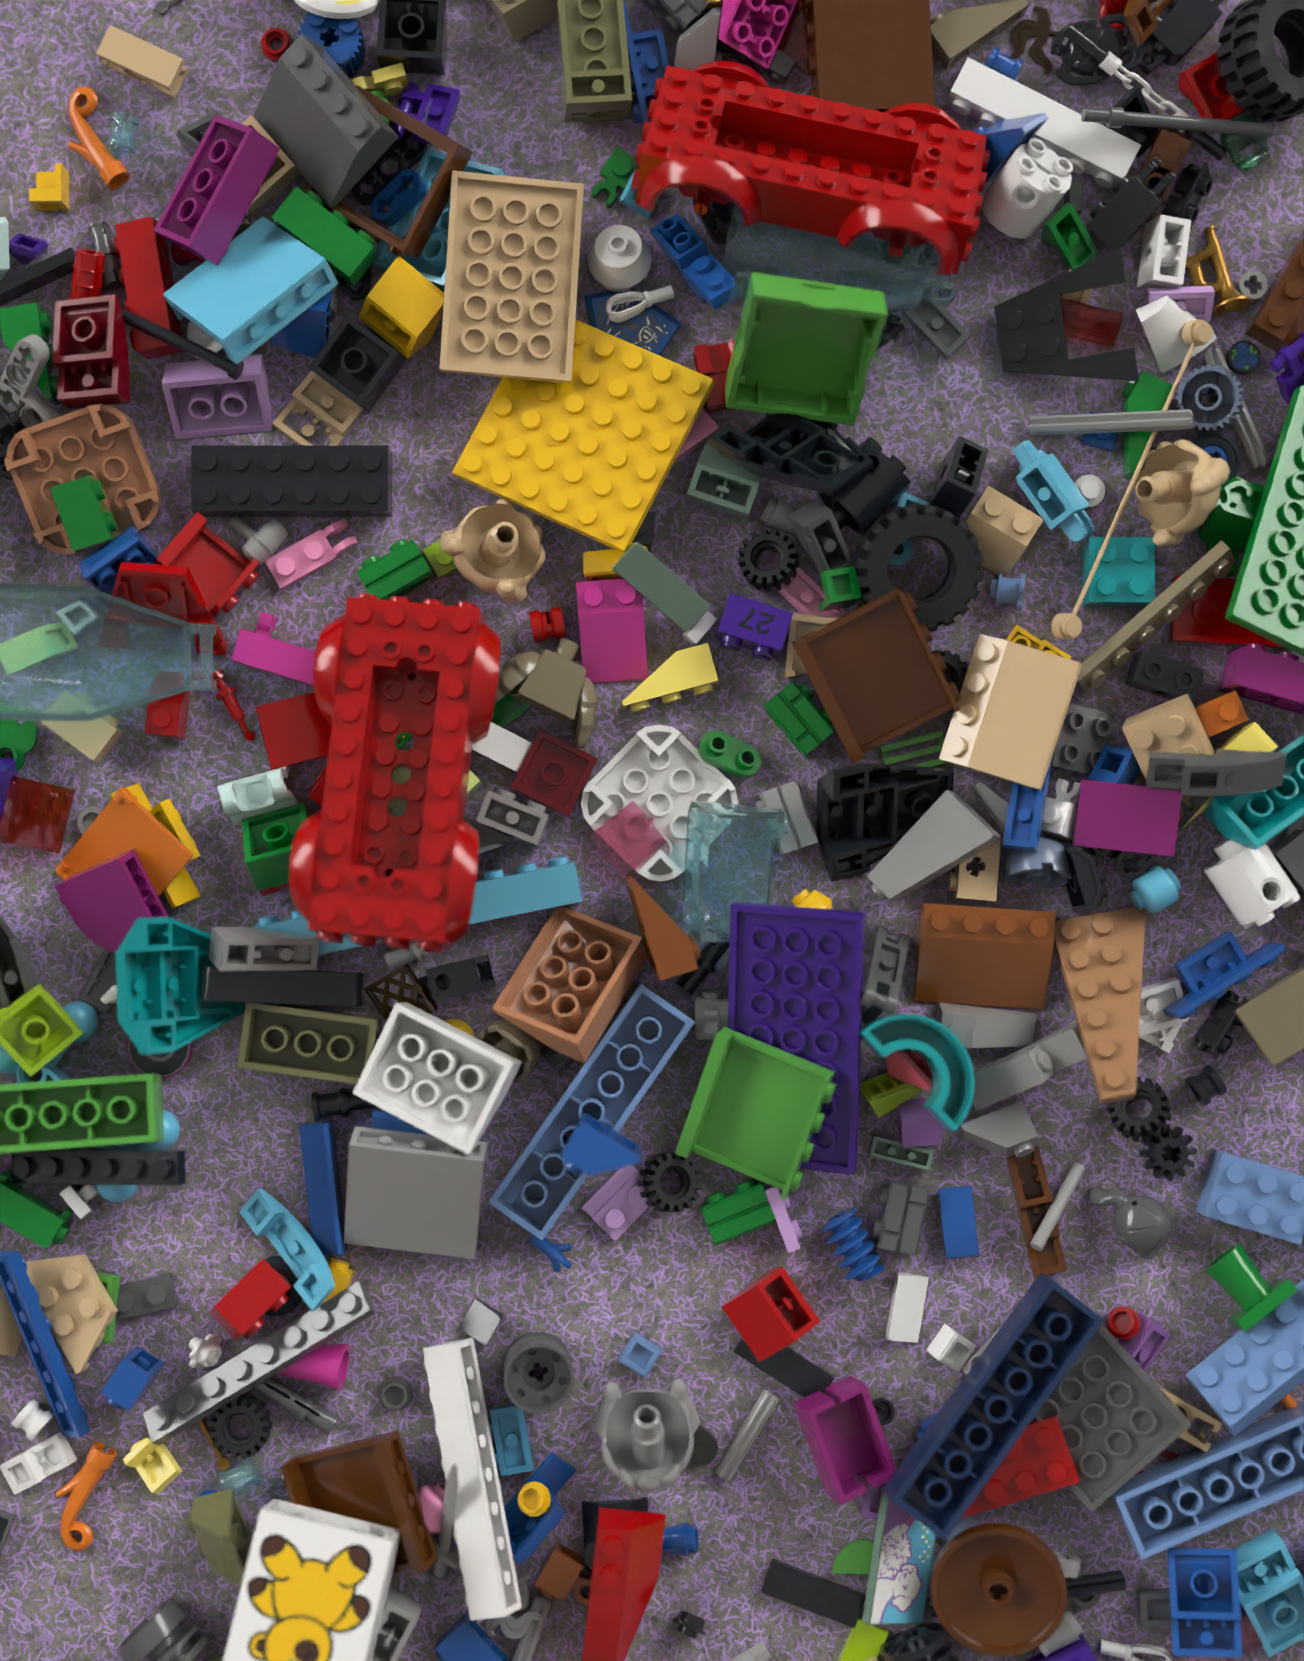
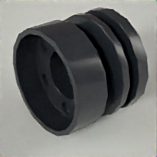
M925 1623L894 1634L882 1644L880 1649L884 1661H958L951 1656L953 1646L948 1641V1632L941 1623Z

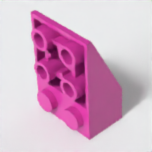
M723 0L718 39L758 65L768 69L798 0Z

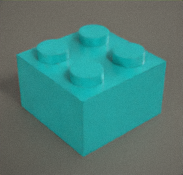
M1088 537L1082 543V589L1105 537ZM1111 537L1084 596L1082 607L1145 608L1155 599V544L1153 543V537Z

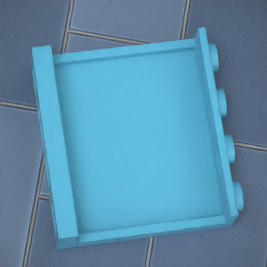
M261 217L230 242L227 253L222 257L218 266L208 261L203 262L162 295L178 320H181L184 316L218 341L223 346L230 360L238 364L337 286L338 282L324 257L265 217Z

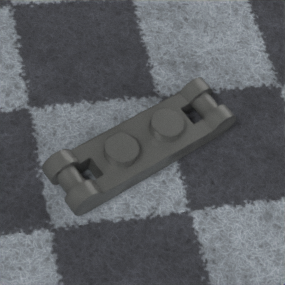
M878 925L872 941L873 947L860 1005L868 1008L873 1005L881 1008L882 1013L893 1015L899 999L910 936L902 933L899 936L888 932V928Z

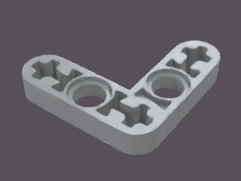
M34 334L26 336L15 344L0 378V404L10 414L15 412L26 428L41 423L34 416L33 410L40 415L42 423L61 416L33 392L49 359L47 344L42 338ZM17 367H20L25 372L27 380L20 375Z

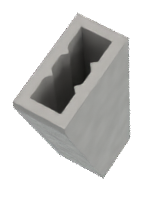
M946 790L867 877L874 883L871 886L873 891L882 899L900 900L995 844L1002 837L959 795Z

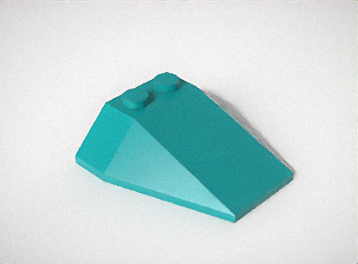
M170 917L137 918L116 951L118 1022L142 1055L174 1052L245 1012V1002L200 1000L202 966H215L209 960L211 934Z

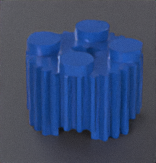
M307 11L306 17L303 18L305 23H300L301 29L297 31L298 35L300 36L302 33L319 43L348 77L349 74L354 76V70L359 71V66H363V60L366 59L365 41L355 18H327Z

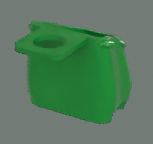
M1240 477L1231 478L1221 485L1217 505L1208 515L1203 526H1200L1197 531L1200 540L1207 542L1206 553L1221 540L1231 549L1236 563L1233 564L1232 569L1226 575L1229 577L1234 576L1237 572L1239 552L1245 553L1264 491V487L1261 484L1248 482Z

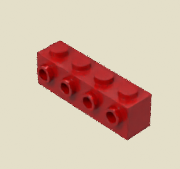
M151 216L115 224L117 236L114 237V246L121 258L122 268L119 269V277L126 289L127 300L124 301L125 309L182 336L180 320L176 318L162 295L174 284L166 238L153 231L158 221ZM133 327L129 334L133 349L147 359L183 352Z

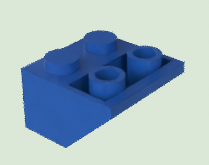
M132 525L79 564L83 578L110 602L121 562L155 564L158 556L146 538Z

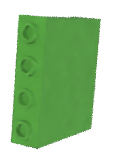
M723 1027L715 1035L675 1154L688 1158L692 1152L783 1190L780 1198L785 1200L791 1190L797 1192L804 1173L799 1172L802 1161L807 1163L812 1154L814 1144L810 1142L813 1132H819L824 1121L825 1114L820 1113L824 1102L829 1104L835 1091L836 1085L831 1083L835 1072Z

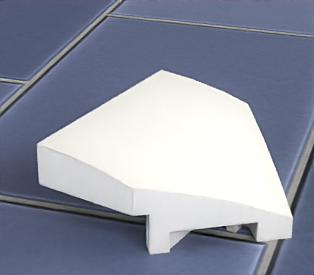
M1176 977L1141 988L1139 1038L1170 1053L1174 1046L1172 1042L1183 1022H1187L1189 1017L1177 1019L1166 1016L1163 1012L1164 1008L1183 997L1179 979Z

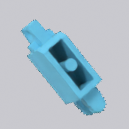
M1029 440L1021 442L1012 450L1021 464L1018 467L1021 473L1016 476V480L1049 529L1053 530L1061 527L1063 532L1074 542H1080L1088 537H1092L1095 526H1093L1094 523H1091L1090 517L1085 512V509L1090 505L1053 453L1047 455L1042 449L1037 451Z

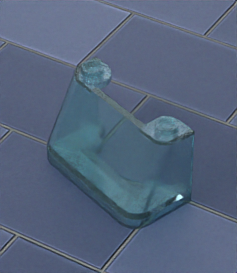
M691 802L687 822L682 923L685 930L700 943L730 942V905L733 902L772 905L769 903L773 845L774 841H780L788 831V819L783 810L714 802Z

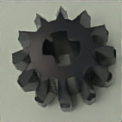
M1168 1125L1165 1131L1161 1129L1159 1137L1156 1138L1152 1134L1151 1136L1154 1138L1152 1141L1145 1142L1143 1138L1141 1139V1142L1149 1146V1149L1140 1150L1139 1156L1149 1158L1144 1162L1143 1167L1146 1170L1153 1169L1152 1175L1159 1179L1164 1174L1168 1181H1173L1175 1172L1181 1177L1186 1176V1171L1183 1168L1184 1165L1189 1167L1195 1166V1163L1188 1159V1155L1196 1154L1197 1149L1187 1147L1193 1138L1190 1135L1182 1136L1183 1128L1176 1126L1171 1131L1170 1125ZM1165 1146L1174 1148V1151L1170 1152L1174 1154L1171 1159L1162 1157V1154H1166L1163 1151Z

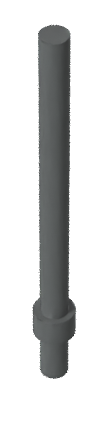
M1109 107L1108 110L1083 108L1081 114L1082 122L1105 123L1106 127L1121 128L1122 125L1268 138H1271L1274 134V124L1127 112L1121 107Z

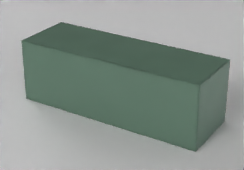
M874 1134L872 1135L868 1151L869 1156L927 1171L930 1170L934 1154L932 1149L921 1146L903 1148L901 1141Z

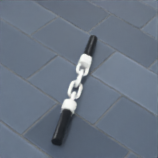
M1071 22L1066 26L1062 34L1097 61L1099 67L1107 74L1117 76L1128 90L1133 87L1129 84L1133 78L1142 84L1144 88L1141 92L1144 99L1154 106L1159 114L1167 115L1164 111L1169 106L1175 111L1173 116L1191 117L1172 102L1160 97L1143 78L1123 67L1121 59L1112 52L1105 51ZM1149 95L1155 98L1159 102V104L1155 100H1153ZM1178 130L1180 133L1184 132L1219 161L1228 152L1225 147L1206 132Z

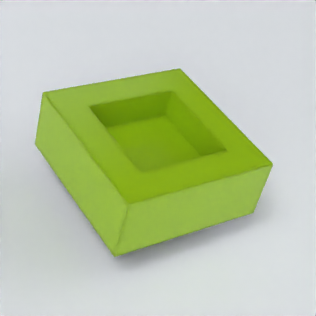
M440 540L423 549L439 579L457 570L453 557L441 550Z

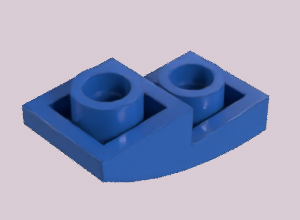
M972 1186L940 1188L939 1199L946 1259L980 1257Z

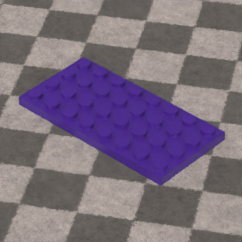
M733 902L730 905L728 1028L835 1072L831 1083L836 1085L835 1091L829 1104L823 1103L820 1113L825 1114L824 1121L819 1132L812 1133L810 1142L814 1144V1148L808 1162L802 1161L800 1169L854 1175L857 1171L861 1035L859 1032L862 1028V1005L860 1003L863 994L865 912Z

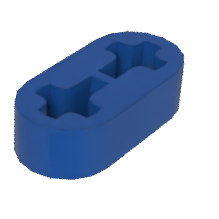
M403 170L374 198L371 204L372 215L385 226L395 225L424 197L427 190L425 180L414 170ZM412 182L414 187L409 191L407 186ZM387 205L390 208L388 213L383 209Z

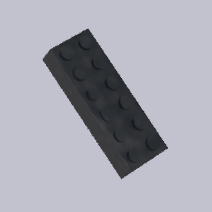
M388 445L191 446V511L194 514L199 512L204 517H392V452Z

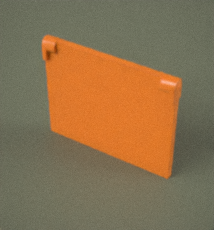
M121 787L65 858L58 864L55 871L64 880L75 873L134 849L158 897H160L192 859L194 854L148 812L129 790Z

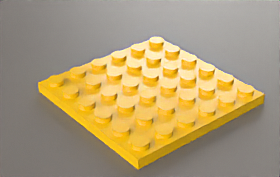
M575 319L571 383L502 377L452 473L455 477L621 553H625L632 544L715 384L714 379Z

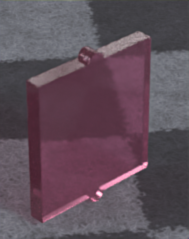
M634 801L630 802L589 836L604 854L603 859L605 861L609 860L622 878L667 843L653 825V819L647 818Z

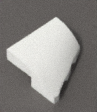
M1164 296L1136 309L1161 373L1182 364L1190 348L1182 339V328L1186 322L1196 320L1195 316L1188 311L1180 309L1177 303L1168 296ZM1214 331L1211 339L1205 345L1195 347L1191 358L1217 339Z

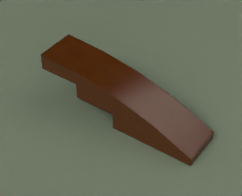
M1038 1146L1034 1147L1035 1150L1026 1156L1016 1157V1155L1008 1158L1006 1157L1034 1279L1040 1273L1049 1276L1067 1271L1059 1240L1060 1233L1057 1223L1042 1251H1037L1030 1246L1035 1233L1053 1202Z

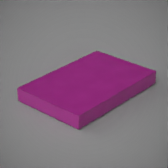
M1081 779L1073 845L1174 857L1182 799L1181 790L1149 788L1141 785Z

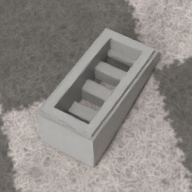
M981 781L971 786L970 790L1004 834L1009 802Z

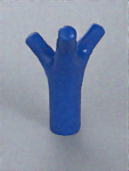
M535 1235L531 1236L528 1242L541 1250L550 1259L555 1272L561 1271L560 1263L567 1269L571 1268V1263L561 1253L572 1250L571 1244L560 1245L549 1241L547 1238H544L542 1241Z

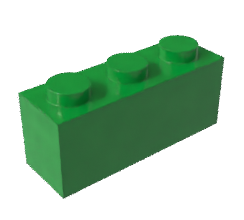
M296 186L272 216L275 224L324 257L335 273L352 286H355L378 257L373 246L375 244L374 240L364 231L359 230L356 233L348 227L349 221L338 211L333 210L330 213L322 206L324 202L310 190H307L305 193Z

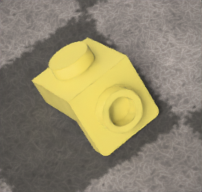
M150 1438L136 1442L131 1447L130 1453L123 1459L126 1466L136 1468L153 1494H160L183 1472L168 1448L163 1443L160 1445L152 1443Z

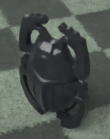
M1111 14L1100 18L1099 21L1102 27L1097 28L1096 20L1087 22L1084 20L1073 23V25L1105 51L1112 52L1119 59L1122 60L1127 53H1132V60L1122 65L1128 71L1143 64L1144 44L1138 45V51L1136 52L1135 48L1128 43L1127 37L1130 34V29L1124 14ZM1121 23L1125 26L1126 30L1110 27V24ZM1065 28L1056 34L1050 46V54H1057V56L1062 57L1063 63L1060 69L1055 71L1057 77L1062 82L1070 86H1086L1110 77L1109 74L1099 67L1097 61L1070 39L1066 45L1062 44L1066 38L1062 34ZM1073 71L1082 76H1092V78L1075 77L1070 72Z

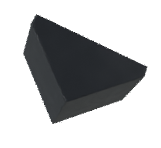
M1135 85L1113 106L1124 108V111L1151 114L1139 86ZM1122 125L1121 128L1107 127L1141 145L1136 155L1137 158L1152 145L1159 131L1158 128Z

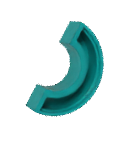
M888 1015L876 1018L863 1025L859 1032L861 1040L877 1057L885 1058L896 1050L909 1049L925 1059L931 1069L933 1084L931 1094L923 1106L945 1130L955 1132L969 1112L975 1086L974 1071L970 1057L957 1036L939 1022L919 1015Z

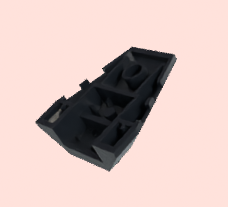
M767 413L764 421L745 433L729 424L708 438V443L713 448L748 472L789 486L829 494L835 493L872 467L873 461L850 437L844 438L837 431L838 425L836 423L810 420L793 414Z
M859 763L831 770L817 780L816 835L831 882L862 875L871 870L869 865L884 858L946 790L953 792L954 771L948 768Z

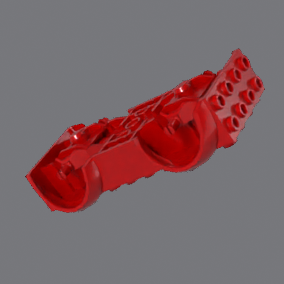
M719 60L700 65L692 71L682 67L667 65L663 79L657 78L654 90V98H657V100L651 99L647 117L650 122H644L641 141L644 144H638L635 156V164H638L640 170L635 169L631 189L637 190L635 204L645 210L654 211V205L658 196L666 189L676 186L683 196L695 198L694 211L699 214L701 205V215L707 213L708 205L711 202L725 205L733 201L740 208L744 218V225L753 226L761 221L837 238L839 243L846 248H850L851 243L859 235L871 231L875 238L889 240L890 248L888 252L892 257L895 248H897L895 257H900L903 254V246L905 244L918 247L929 242L940 257L938 274L945 276L957 275L961 261L968 262L972 246L968 239L975 238L980 218L975 217V215H979L983 195L979 194V192H983L987 172L981 170H986L990 157V150L985 149L987 135L962 130L957 121L945 111L927 103L910 102L894 106L885 112H880L878 110L851 106L846 103L819 99L810 95L806 96L787 92L778 88H770L760 74L749 66L735 61Z
M359 593L357 597H347L345 614L328 623L321 632L314 656V692L321 714L332 725L323 805L321 811L309 816L297 830L290 855L289 883L293 904L298 913L308 922V930L316 933L317 938L323 939V942L343 944V938H350L351 942H356V945L376 947V942L382 941L384 945H388L389 948L409 950L410 944L418 945V948L425 952L442 953L443 947L452 948V944L463 938L466 934L474 900L479 853L478 831L464 821L472 744L484 739L488 735L494 710L500 664V636L487 626L481 609L476 608V605L473 603L457 602L456 606L443 605L442 601L435 599H424L423 603L410 602L409 598L392 596L390 600L377 599L376 595ZM401 733H410L414 737V745L408 751H400L395 745V740ZM398 767L410 769L411 775L406 783L398 784L394 782L393 773ZM402 798L405 800L407 809L402 816L394 817L388 812V804L392 799Z

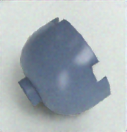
M1041 833L1038 852L1010 849L1005 864V882L1017 888H1022L1021 881L1042 883L1040 888L1047 889L1065 885L1068 883L1067 878H1072L1069 854L1066 855L1062 844L1054 839L1047 838L1046 834Z

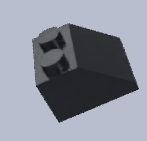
M380 0L376 53L380 69L403 63L405 73L445 75L447 52L446 0Z

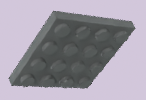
M1103 1324L1095 1332L1031 1421L1034 1422L1057 1415L1080 1478L1079 1483L1069 1485V1488L1091 1513L1192 1425L1188 1418Z

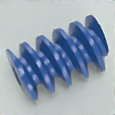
M851 1207L831 1217L821 1230L822 1232H833V1235L827 1240L828 1244H839L833 1255L845 1256V1259L839 1264V1268L850 1267L851 1269L844 1276L845 1280L856 1279V1281H864L882 1272L885 1269V1265L877 1263L880 1259L878 1252H870L874 1247L873 1240H864L869 1234L867 1228H858L863 1220L861 1216H852L857 1208Z

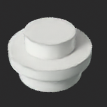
M1083 475L1075 481L1074 484L1089 503V507H1094L1103 500L1105 486L1100 478L1094 475Z

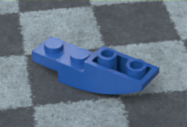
M677 213L664 219L659 225L650 230L677 272L704 304L708 302L716 310L743 293L736 279L711 255L706 243Z

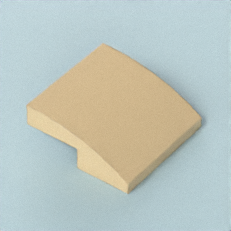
M311 370L291 394L292 400L272 424L298 445H311L284 423L290 413H300L304 416L308 411L315 416V419L312 421L313 424L317 425L321 421L328 426L325 433L330 436L332 441L330 445H339L361 416L363 408ZM306 424L302 427V435L305 438H312L314 436L315 429L311 424Z

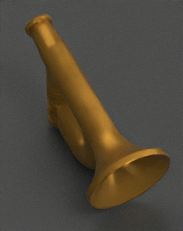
M1209 226L1203 229L1207 247L1186 258L1185 268L1190 274L1193 286H1213L1215 296L1220 294L1219 301L1212 310L1214 316L1219 317L1229 312H1240L1249 307L1252 302L1249 296L1240 294L1234 288L1220 241L1215 232L1216 228L1215 226ZM1210 259L1216 274V281L1213 283L1206 282L1201 268V264Z

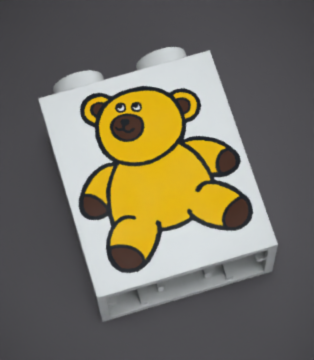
M278 1499L271 1500L260 1509L223 1661H372L401 1540L399 1529Z

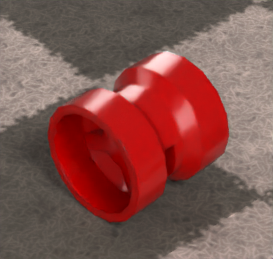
M561 606L551 607L547 612L539 610L529 612L535 644L545 642L550 637L556 639L567 638Z

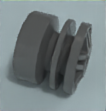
M528 1332L517 1338L507 1349L503 1361L505 1390L511 1402L521 1410L532 1414L549 1413L561 1407L569 1398L574 1385L572 1360L565 1344L555 1335L546 1332ZM539 1362L540 1366L544 1367L542 1368L543 1374L536 1375V1372L533 1371L534 1363Z
M170 1597L158 1607L160 1611L150 1622L147 1618L144 1619L117 1648L127 1661H142L145 1658L149 1661H196L209 1639L202 1633L191 1642L189 1641L198 1629V1626L193 1623L182 1631L177 1628L186 1613Z

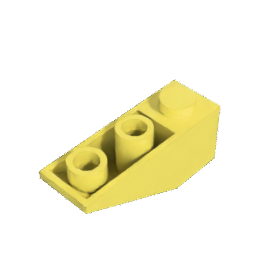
M705 643L676 651L622 701L623 708L625 709L627 705H630L631 712L650 708L649 699L660 696L663 704L675 702L682 699L680 694L682 690H686V692L693 690L694 695L713 691L712 685L718 683V677L709 644Z

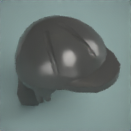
M1100 1185L1088 1190L1089 1200L1094 1205L1115 1206L1116 1226L1122 1234L1117 1235V1239H1120L1121 1243L1131 1248L1142 1258L1153 1259L1159 1250L1166 1245L1172 1232V1221L1167 1210L1159 1201L1148 1196L1129 1197L1118 1189L1106 1190Z

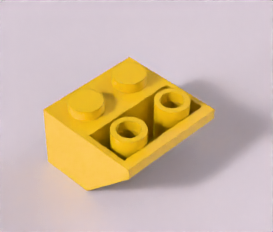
M399 256L367 295L358 318L406 358H410L433 337L443 314L444 292Z

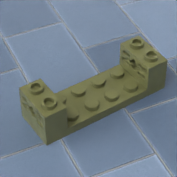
M557 0L563 66L561 96L564 123L628 120L632 104V90L623 0Z

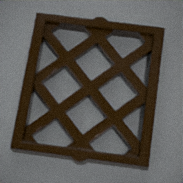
M408 963L364 988L376 1006L378 1013L383 1016L386 1022L390 1016L387 1011L392 1012L394 1008L388 1006L389 997L398 1000V1003L408 1002L415 1007L425 1009V1012L429 1014L438 1008L426 991L424 984L420 982ZM401 973L400 981L392 978ZM406 974L415 986L405 983ZM385 982L384 990L377 988L378 985ZM390 983L399 986V995L389 992ZM404 988L414 991L413 1000L404 997ZM375 993L384 995L383 1004L380 1002ZM419 993L427 1004L418 1002Z

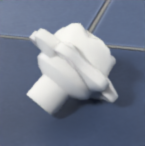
M212 1333L208 1334L205 1339L193 1338L188 1345L192 1350L189 1354V1358H191L189 1366L197 1368L199 1371L215 1366L222 1355V1350L220 1349L222 1339L214 1337Z

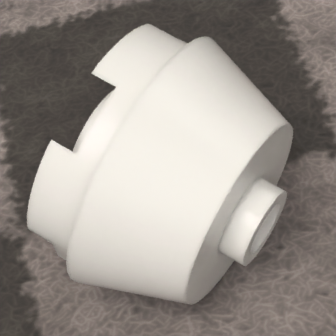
M613 225L604 229L598 235L588 253V267L592 276L599 283L603 284L604 288L615 292L631 290V286L646 278L652 263V254L647 242L635 230L625 225Z

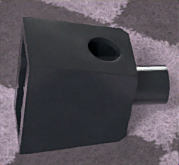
M488 954L426 969L427 976L418 978L424 984L429 995H432L434 1001L496 986ZM446 975L450 979V986L448 987L446 986L444 976Z

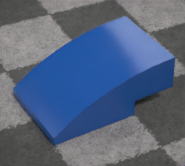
M1168 1548L1173 1657L1242 1659L1241 1612L1236 1549Z

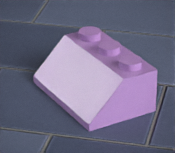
M248 355L242 360L244 362L243 371L236 380L228 377L227 372L202 360L165 363L162 388L175 439L272 431L268 378L263 355Z

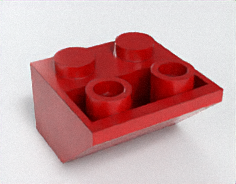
M783 1266L771 1268L721 1306L758 1362L792 1344L821 1322Z

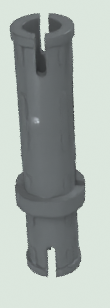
M272 1377L252 1388V1390L296 1415V1420L301 1423L305 1420L324 1431L327 1435H330L340 1417L314 1403L316 1399L311 1396L307 1399Z

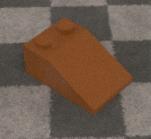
M631 876L624 877L649 962L658 979L662 981L698 969L696 959L701 958L696 940L692 939L691 934L686 935Z

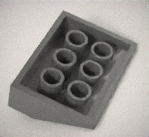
M302 33L280 57L254 114L257 121L332 209L398 138V135L319 43Z

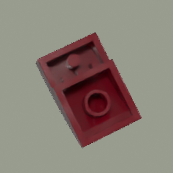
M116 295L55 301L52 364L59 368L57 400L70 409L98 404L130 403L128 346L119 299Z

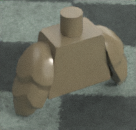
M561 638L555 653L547 649L538 653L525 651L508 659L504 663L503 669L499 671L495 703L512 690L510 696L564 722L571 720L574 747L576 749L585 748L590 734L595 728V712L598 708V698L593 683L589 678L585 677L586 668L573 662L579 646L568 639Z

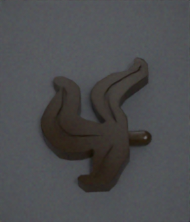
M1036 6L1033 8V11L1038 13L1037 22L1023 19L1012 30L1011 37L1015 52L1011 54V57L1018 58L1024 54L1026 39L1038 37L1030 47L1029 55L1036 64L1044 68V74L1047 75L1051 72L1052 63L1046 57L1042 48L1047 42L1048 36L1055 37L1058 32L1050 30L1051 21L1047 9Z

